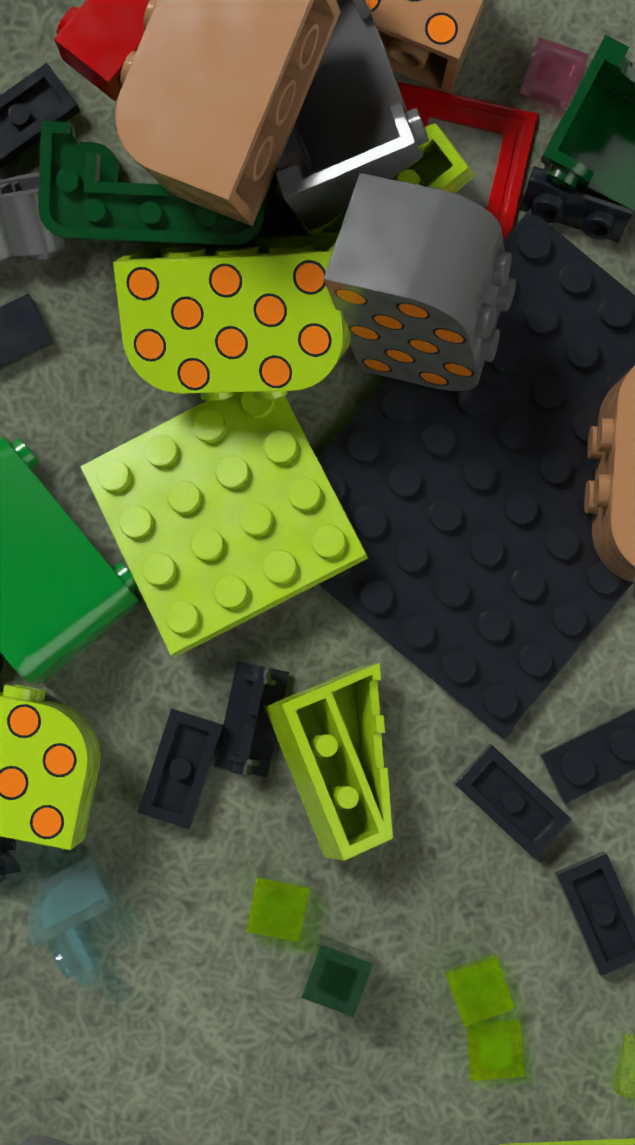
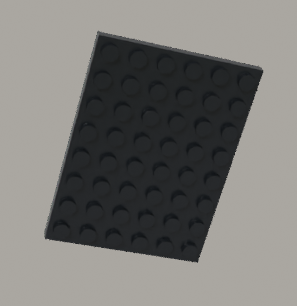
M531 209L528 210L503 240L505 252L511 253L512 256L509 277L516 280L515 292L509 310L507 312L501 310L496 325V328L500 330L497 351L492 362L485 361L478 385L466 391H448L387 377L317 459L368 559L319 583V585L502 739L507 736L633 584V582L615 575L598 556L592 537L593 513H585L584 498L587 481H595L596 459H589L587 453L590 427L598 426L599 411L606 394L635 366V295L545 220L532 215Z

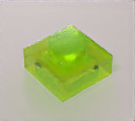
M257 875L246 932L300 942L310 886Z
M495 953L444 971L464 1027L515 1009Z
M519 1018L465 1022L470 1081L525 1077L521 1022Z

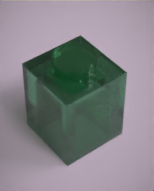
M320 934L302 983L301 998L354 1017L373 966L371 953Z

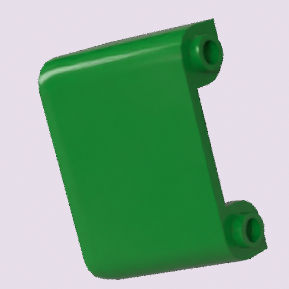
M2 436L0 438V652L30 684L44 683L142 601L134 592L138 589V586L127 566L120 561L113 567L103 558L38 479V475L32 468L40 461L20 437L11 443L8 438Z

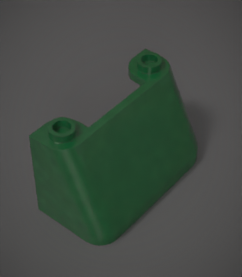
M605 35L541 157V162L548 167L545 175L553 182L572 190L579 184L617 205L632 209L633 213H635V69L632 68L633 63L625 58L630 47Z
M41 121L39 216L47 230L60 238L68 240L215 247L247 246L256 241L263 232L276 189L274 185L277 184L278 180L276 175L278 166L254 224L250 226L181 199L168 192L160 184L120 182L121 171L119 161L114 152L109 148L95 142H78L74 126L70 122Z

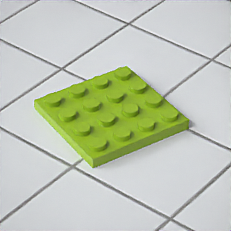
M233 392L234 395L228 399L205 401L80 466L170 655L175 658L368 559L285 396L276 399H257L254 397V392Z

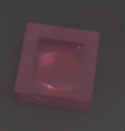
M539 37L519 93L567 109L578 88L589 54Z

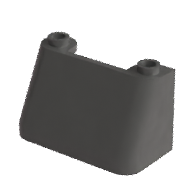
M336 0L341 13L278 163L280 171L276 172L284 199L309 231L331 223L347 211L359 173L392 179L423 157L420 145L429 141L418 109L414 108L407 111L368 0Z

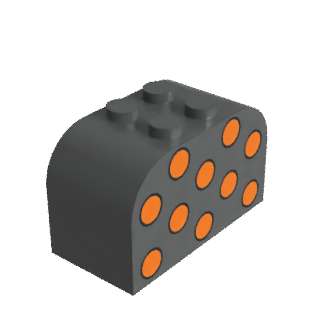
M359 173L324 276V282L335 309L342 312L351 336L350 346L361 371L441 390L466 391L475 388L478 385L485 361L492 362L495 357L500 336V330L496 328L501 310L507 312L511 306L516 284L515 278L509 277L512 256L511 253L505 252L501 226L497 219L485 208L463 196L448 191Z

